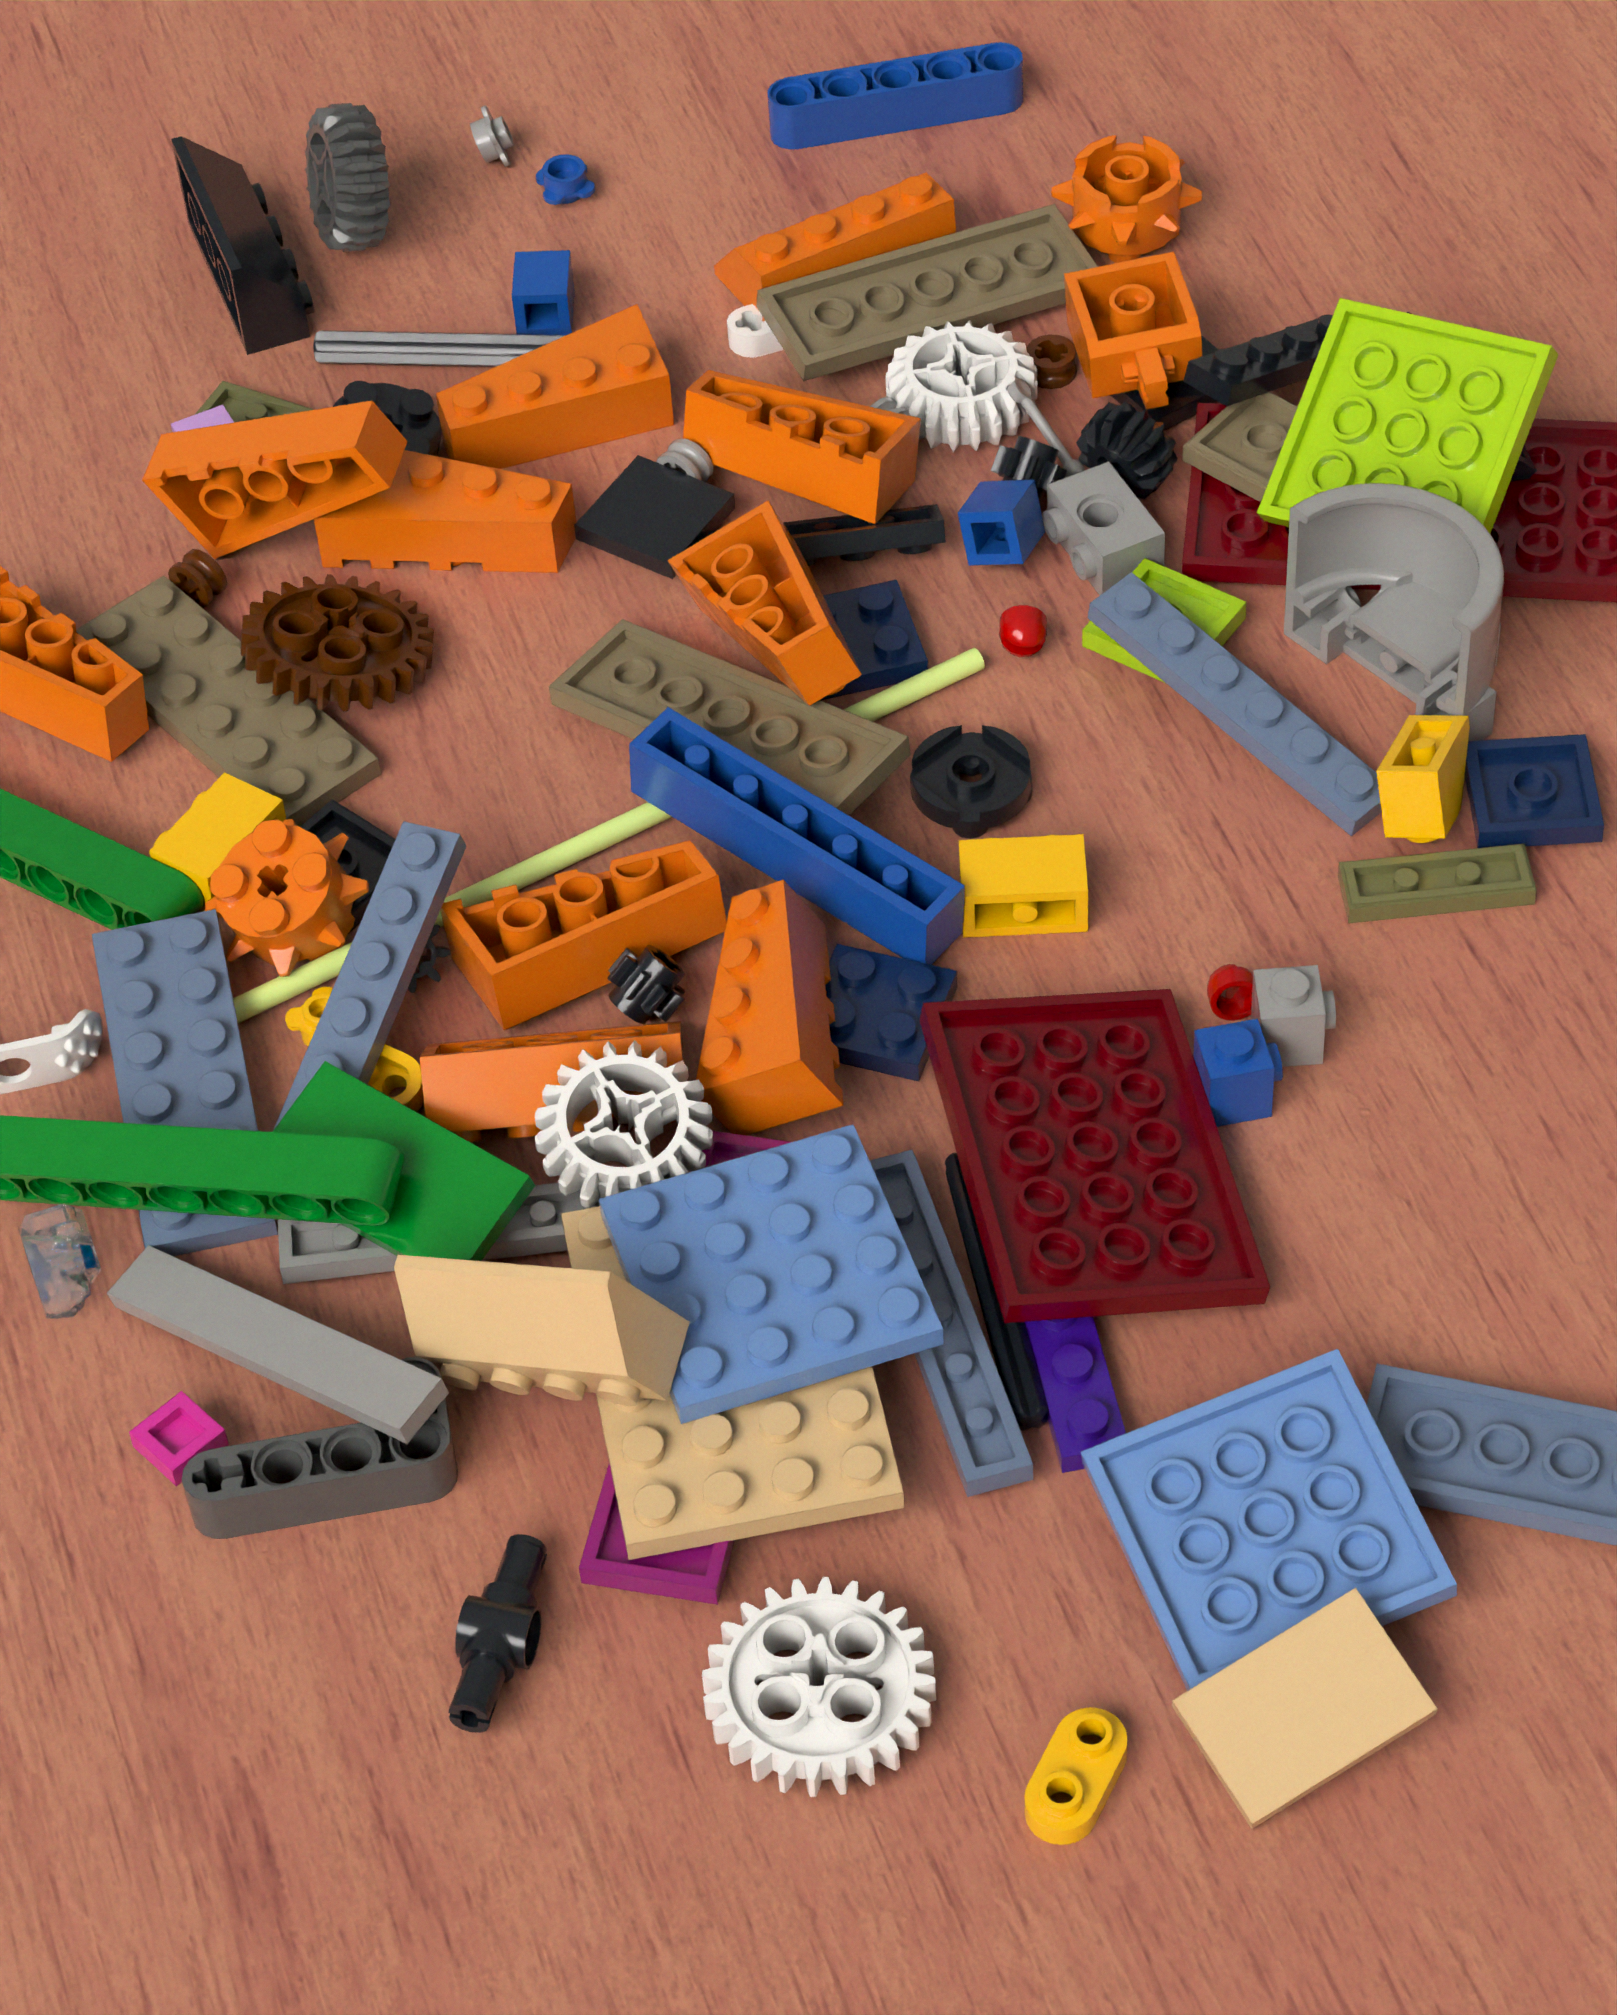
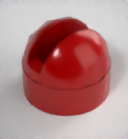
M1028 605L1013 606L1005 610L1001 614L999 622V636L1003 648L1019 658L1030 657L1039 652L1047 637L1046 615L1038 608Z
M1227 964L1219 967L1210 975L1207 983V996L1211 1009L1217 1017L1233 1021L1251 1015L1253 975L1247 968L1238 967L1235 964ZM1224 990H1226L1225 997L1221 996Z

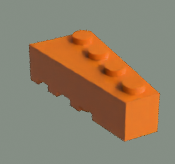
M638 304L436 393L442 439L449 459L497 469H504L674 425L670 376Z
M707 370L686 389L683 439L693 441L702 447L709 455L713 466L722 467L876 524L915 482L921 418Z
M373 401L359 402L161 434L142 481L206 551L216 559L391 488L408 441Z
M404 450L391 488L314 519L323 568H343L345 560H370L371 569H395L396 561L428 562L430 570L452 571L453 566L463 563H481L483 571L538 573L559 572L576 539L574 525L577 522L571 483Z
M0 565V712L110 762L114 761L149 730L143 674L96 638L86 640L77 633L76 623L62 612L57 615L52 614L41 605L39 594L27 585L17 587L9 581L8 571Z
M688 840L611 860L609 871L597 874L578 872V869L554 875L556 884L522 893L518 892L516 884L492 890L493 900L463 907L461 898L442 904L440 912L452 960L505 1031L611 983L607 978L611 974L608 970L626 948L631 949L639 956L648 945H651L671 956L725 932L727 920L719 875L695 845Z
M784 879L757 889L745 891L731 898L696 1080H699L704 1087V1098L701 1102H707L711 1105L712 1114L732 1134L749 1135L844 1106L843 1091L835 1082L834 1070L840 1067L838 1048L831 1041L829 1024L835 1022L834 1004L827 998L825 987L831 981L826 927Z

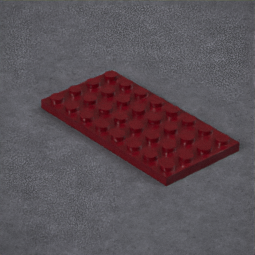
M1197 403L1195 434L1227 406L1217 403ZM1534 418L1524 445L1537 472L1529 479L1509 483L1490 533L1499 548L1503 561L1504 586L1502 597L1617 603V422ZM1191 465L1182 574L1197 581L1286 585L1289 527L1264 521L1257 514L1261 502ZM1354 585L1350 587L1352 589L1380 590L1381 585Z

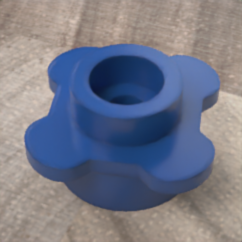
M563 154L548 159L544 163L543 168L536 174L537 184L542 185L545 189L543 199L551 205L573 203L580 198H588L595 192L594 182L589 181L586 177L588 173L587 165L574 155Z

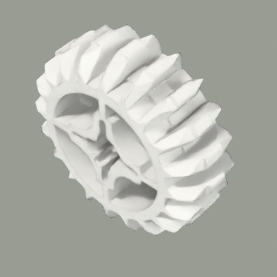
M971 320L965 326L954 327L947 321L944 329L940 330L925 326L922 337L907 336L906 345L894 350V358L888 364V372H886L885 376L886 397L896 401V408L904 407L909 409V416L921 418L919 439L926 438L931 449L941 443L950 445L953 452L959 445H970L977 451L979 444L984 441L998 446L1002 434L1016 436L1018 426L1029 422L1030 417L1022 404L1015 402L1011 398L1007 390L1008 386L1016 379H1022L1032 391L1031 398L1034 403L1038 397L1037 368L1034 365V358L1029 356L1026 344L1015 342L1011 331L997 334L992 323L987 324L983 328H976Z
M636 1040L629 1046L628 1055H617L614 1045L607 1041L603 1047L604 1058L595 1060L590 1053L582 1049L581 1054L578 1055L579 1071L561 1064L560 1069L557 1071L560 1085L545 1084L542 1096L543 1102L547 1106L539 1107L535 1112L536 1127L542 1130L535 1135L536 1149L540 1154L546 1155L543 1159L545 1173L549 1177L560 1176L558 1180L559 1190L564 1196L581 1189V1205L586 1209L594 1206L600 1198L689 1173L688 1171L699 1170L706 1165V1155L701 1150L710 1149L713 1144V1131L706 1126L712 1121L711 1105L707 1102H700L704 1098V1087L699 1080L687 1081L689 1077L688 1067L684 1064L683 1060L666 1068L667 1054L661 1047L654 1051L647 1059L642 1057L641 1045ZM623 1091H637L642 1092L644 1094L629 1095ZM595 1099L598 1105L597 1116L584 1124L583 1132L571 1137L570 1132L578 1114ZM612 1114L619 1125L628 1124V1131L633 1125L635 1126L636 1143L629 1132L620 1133L619 1126L615 1132L613 1131ZM676 1120L678 1127L672 1141L659 1155L653 1158L650 1152V1141L663 1133L664 1125ZM617 1161L627 1167H613L602 1163Z

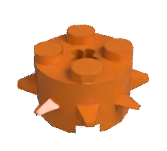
M1117 135L1107 136L1091 142L1075 157V170L1072 179L1053 186L1051 190V197L1072 206V220L1068 227L1073 229L1074 233L1086 245L1102 253H1107L1109 259L1115 263L1138 259L1141 254L1161 248L1171 239L1176 238L1180 230L1181 208L1202 201L1201 190L1182 182L1180 168L1184 165V160L1179 159V156L1167 144L1148 136H1143V144L1131 142L1117 143Z
M277 819L261 822L253 832L231 848L220 866L211 875L210 891L215 897L205 903V911L216 909L217 916L224 918L229 927L236 933L225 955L229 962L252 951L257 958L276 967L280 977L290 976L297 962L305 959L313 961L344 946L345 938L352 929L355 920L351 914L353 901L369 892L367 880L347 875L337 862L349 838L348 836L341 833L323 844L315 834L297 826L293 819H287L283 822Z

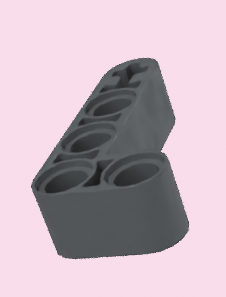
M420 1357L401 1359L442 1378L438 1368L429 1360ZM444 1398L408 1444L368 1425L356 1423L209 1449L198 1453L188 1461L182 1473V1484L196 1529L203 1535L213 1539H227L423 1504L443 1498L452 1491L457 1482L458 1474L446 1398ZM423 1456H430L424 1459H417ZM355 1468H362L356 1471H349ZM287 1480H293V1481L288 1482V1483H285V1484H280V1483L285 1482V1481H287Z

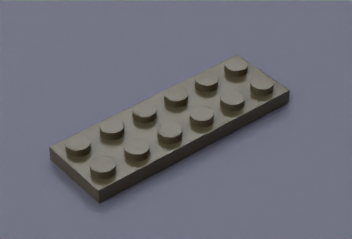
M1052 204L757 290L756 307L802 380L807 381L894 355L895 349L906 345L907 336L922 337L925 326L940 330L944 329L947 321L954 327L965 326L971 320L974 327L983 328L990 323L992 325L1065 304L1064 274L1098 266L1074 231L1068 227L1067 221L1056 205Z
M164 575L76 629L77 633L86 640L96 638L143 674L147 715L217 777H220L225 772L282 799L286 818L293 819L299 827L330 800L333 799L336 802H340L381 775L378 757L323 710L317 709V706L310 699L307 698L304 702L297 705L294 704V692L288 691L275 696L272 694L273 682L258 684L256 682V671H248L245 668V656H241V641Z
M624 619L548 686L552 705L632 739H635L669 707L847 815H850L911 755L909 737L821 700L809 706L787 686Z

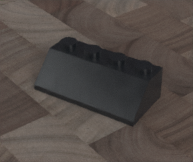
M182 136L171 139L188 224L246 354H253L309 338L310 333L306 315L314 313L313 300L306 281L296 282L299 279L291 249L289 247L285 249L280 248L283 247V239L275 215L265 216L268 214V207L260 183L251 185L242 164Z

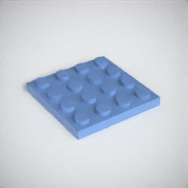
M854 1124L599 1199L601 1217L626 1281L690 1322L669 1393L681 1424L944 1344L941 1322Z
M1338 1349L1081 1451L1083 1466L1187 1691L1354 1588L1358 1590L1381 1626L1457 1596V1583Z

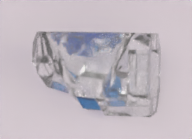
M63 1203L25 1215L18 1229L46 1318L51 1319L74 1317L84 1307L85 1299L91 1295L90 1286L102 1270L83 1211Z

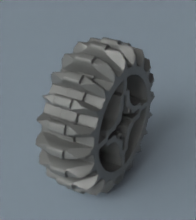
M341 103L317 108L309 121V129L306 133L307 148L304 150L306 155V168L304 170L307 174L308 182L306 189L309 191L310 209L313 210L314 225L319 230L320 238L330 250L354 252L365 251L366 248L378 247L380 240H383L386 233V226L389 222L388 208L391 206L389 200V187L391 185L388 181L389 165L386 163V146L382 144L381 129L376 125V118L365 105Z

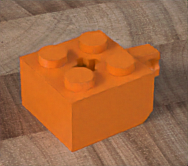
M1174 251L1065 273L1067 325L1092 399L1138 390L1146 409L1169 405L1166 394L1168 383L1184 380L1188 361L1202 357V336L1198 315Z

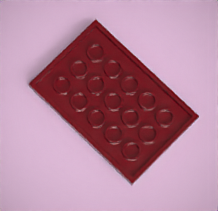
M1171 989L923 1003L919 1021L1004 1323L1265 1304L1270 1284Z

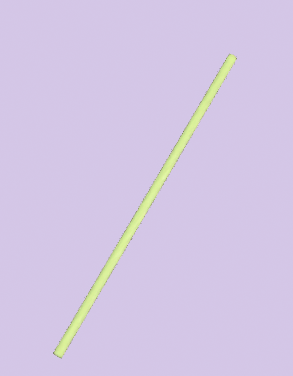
M972 648L843 710L874 722L985 668L983 657L976 648ZM646 802L446 897L443 903L461 898L463 907L493 900L492 890L515 884L517 889L520 890L670 819L672 816ZM439 912L435 921L440 927L444 926L441 912ZM352 942L292 970L290 976H279L234 997L238 1023L337 977Z

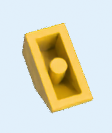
M1409 715L1376 771L1385 837L1406 838L1414 843H1428L1439 838H1446L1461 810L1470 729L1469 716Z

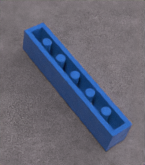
M667 707L629 743L631 792L774 880L780 881L784 879L797 894L903 959L932 965L962 934L965 885L673 709Z

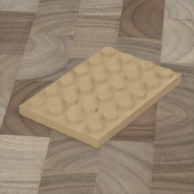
M600 1206L561 1213L571 1268L611 1271L626 1281L601 1217ZM872 1366L681 1424L670 1394L668 1400L638 1398L636 1406L616 1404L596 1394L628 1560L904 1508V1492Z

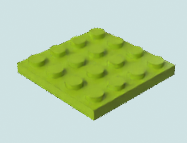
M1339 298L1257 514L1266 522L1289 527L1290 508L1304 499L1342 486L1384 483L1414 487L1442 496L1472 514L1491 533L1559 354L1552 345Z

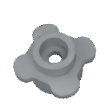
M486 105L482 106L481 111L484 118L470 123L474 140L486 163L501 158L502 163L507 167L511 163L506 149L514 146L510 130L502 116L493 119Z

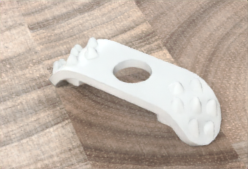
M84 1009L78 1012L70 1023L53 1026L51 1034L0 1044V1062L10 1058H21L31 1064L25 1072L19 1075H0V1095L62 1082L81 1074L92 1063L94 1058L98 1056L103 1030L100 1014Z

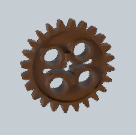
M327 574L324 584H316L310 577L305 576L303 577V587L297 588L288 582H282L281 595L266 590L263 592V603H250V615H243L241 656H245L246 670L256 671V682L258 684L273 682L272 694L275 696L288 691L294 692V704L298 705L310 697L316 699V706L319 710H323L329 701H337L342 711L349 710L351 701H359L365 708L373 709V698L379 697L391 704L395 702V690L411 694L413 692V681H425L426 669H431L434 629L428 627L429 616L427 614H417L416 601L400 603L401 591L393 590L386 594L379 593L380 582L378 581L364 588L358 586L356 576H351L346 584H337L332 574Z

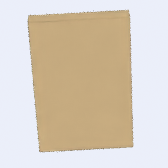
M1356 1588L1172 1700V1707L1251 1829L1432 1718L1437 1713V1707Z

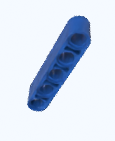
M998 42L786 77L777 80L768 89L770 137L773 143L781 148L789 150L803 149L1011 113L1017 110L1023 103V56L1018 47L1009 43Z

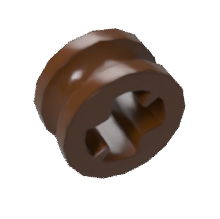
M1049 334L1035 338L1028 344L1027 352L1029 356L1034 358V365L1037 368L1038 387L1044 389L1062 388L1075 379L1077 372L1075 363L1076 349L1071 340L1061 335Z
M198 549L188 551L183 556L182 562L174 564L168 572L169 580L202 608L212 602L213 595L222 593L227 586L226 575L219 564L207 553Z

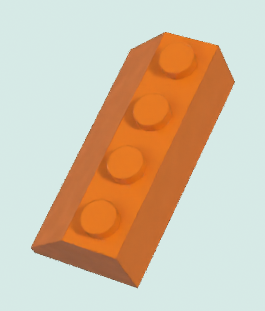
M927 172L918 176L908 177L898 184L870 195L860 196L850 203L822 214L812 215L802 222L774 233L764 234L754 241L736 247L714 265V272L744 306L753 304L756 307L757 290L956 233L954 198Z
M681 1021L428 1044L420 1056L425 1117L469 1142L481 1140V1130L507 1127L508 1137L511 1138L535 1136L538 1132L542 1131L536 1127L535 1112L537 1108L547 1106L543 1102L542 1091L545 1088V1084L560 1085L557 1071L560 1069L561 1064L579 1071L578 1055L581 1054L582 1049L590 1053L595 1060L604 1058L603 1047L607 1041L614 1045L617 1055H628V1048L634 1040L641 1045L642 1057L647 1059L654 1051L661 1047L667 1054L666 1068L682 1060L684 1062ZM623 1091L629 1095L644 1094L642 1092L637 1091ZM595 1099L578 1114L572 1126L573 1131L583 1132L584 1124L597 1116L598 1105Z

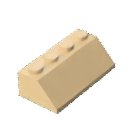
M408 1255L397 1256L394 1270L415 1356L432 1362L440 1370L439 1372L444 1383L462 1389L476 1390L479 1382H489L500 1390L517 1395H529L531 1387H539L554 1396L574 1401L582 1400L584 1392L596 1393L607 1401L625 1406H636L638 1398L668 1400L690 1322L613 1272Z

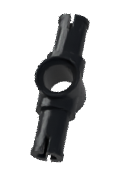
M520 1534L510 1536L494 1582L484 1587L481 1597L468 1595L462 1605L455 1638V1652L457 1657L460 1658L462 1674L448 1712L450 1713L449 1719L452 1724L461 1730L473 1733L487 1731L503 1683L513 1678L516 1668L529 1670L535 1659L542 1620L540 1607H537L534 1592L547 1558L545 1545L535 1537Z

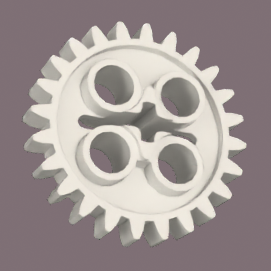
M822 1577L817 1593L807 1594L804 1585L799 1579L793 1580L791 1587L792 1597L784 1600L772 1588L765 1589L767 1607L762 1611L747 1602H743L740 1605L743 1626L726 1621L721 1624L722 1642L724 1645H709L708 1657L710 1668L702 1670L704 1693L707 1694L703 1697L706 1719L714 1720L712 1727L716 1744L729 1743L730 1762L734 1766L752 1758V1779L757 1783L764 1779L771 1771L778 1772L779 1790L782 1793H786L796 1778L806 1779L809 1796L816 1797L822 1780L832 1779L836 1790L840 1795H844L847 1793L848 1775L857 1773L866 1784L872 1786L875 1784V1763L879 1761L886 1767L896 1771L900 1768L899 1749L897 1746L915 1751L919 1748V1731L917 1727H930L932 1717L931 1704L929 1702L936 1701V1678L932 1677L934 1674V1659L932 1651H925L923 1629L921 1627L908 1629L907 1609L904 1606L885 1614V1593L878 1591L866 1602L859 1600L858 1582L853 1580L845 1588L842 1595L832 1594L829 1577ZM790 1649L798 1651V1653L788 1657L773 1655L780 1650ZM859 1651L870 1654L861 1659L845 1657L852 1652ZM880 1685L883 1686L880 1690H876ZM782 1711L794 1714L783 1720L768 1718V1716ZM849 1714L866 1716L865 1719L858 1722L840 1720V1718Z

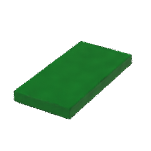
M324 1061L273 1130V1132L377 1139L395 1146L404 1154L405 1162L390 1219L387 1223L381 1225L342 1224L396 1256L408 1255L482 1261L536 1186L528 1174Z

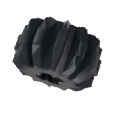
M1127 401L1121 405L1109 402L1103 409H1099L1082 429L1081 436L1076 442L1081 451L1078 460L1082 465L1093 468L1110 462L1136 497L1146 499L1160 487L1173 471V466L1178 458L1173 450L1176 441L1173 437L1163 432L1164 423L1155 422L1149 417L1147 409L1139 412Z

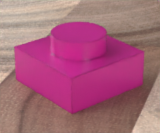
M182 1391L129 1431L133 1447L176 1487L182 1483L183 1469L195 1455L209 1449L229 1445L225 1429Z

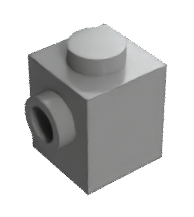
M1318 965L1253 970L1251 1020L1258 1018L1266 1043L1275 1042L1277 1044L1282 1067L1323 1064L1325 1030L1336 1028L1334 993L1332 990L1322 991Z

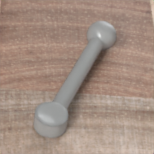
M1022 379L1013 381L1007 388L1009 395L1015 402L1022 404L1048 444L1059 450L1057 457L1063 464V469L1067 470L1065 478L1085 471L1084 465L1079 460L1072 459L1032 400V391L1028 384Z

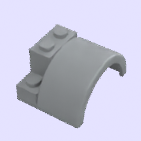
M1367 483L1342 486L1315 494L1291 507L1284 635L1325 664H1328L1340 654L1345 653L1416 703L1415 715L1469 716L1470 729L1468 741L1484 740L1490 736L1493 731L1497 691L1489 685L1493 678L1495 666H1497L1504 568L1499 548L1488 530L1472 514L1456 503L1422 489L1396 484ZM1354 585H1381L1379 592L1362 608L1357 594L1350 587Z

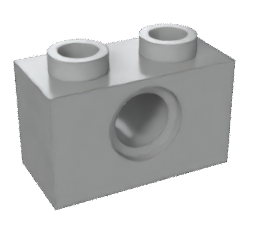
M1110 462L1047 485V510L1042 515L1046 533L1054 544L1060 543L1070 556L1072 566L1081 580L1088 579L1099 595L1133 572L1144 558L1164 566L1165 532Z

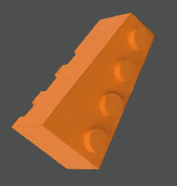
M769 500L667 560L699 609L809 706L826 696L839 692L846 684L862 675L801 550Z

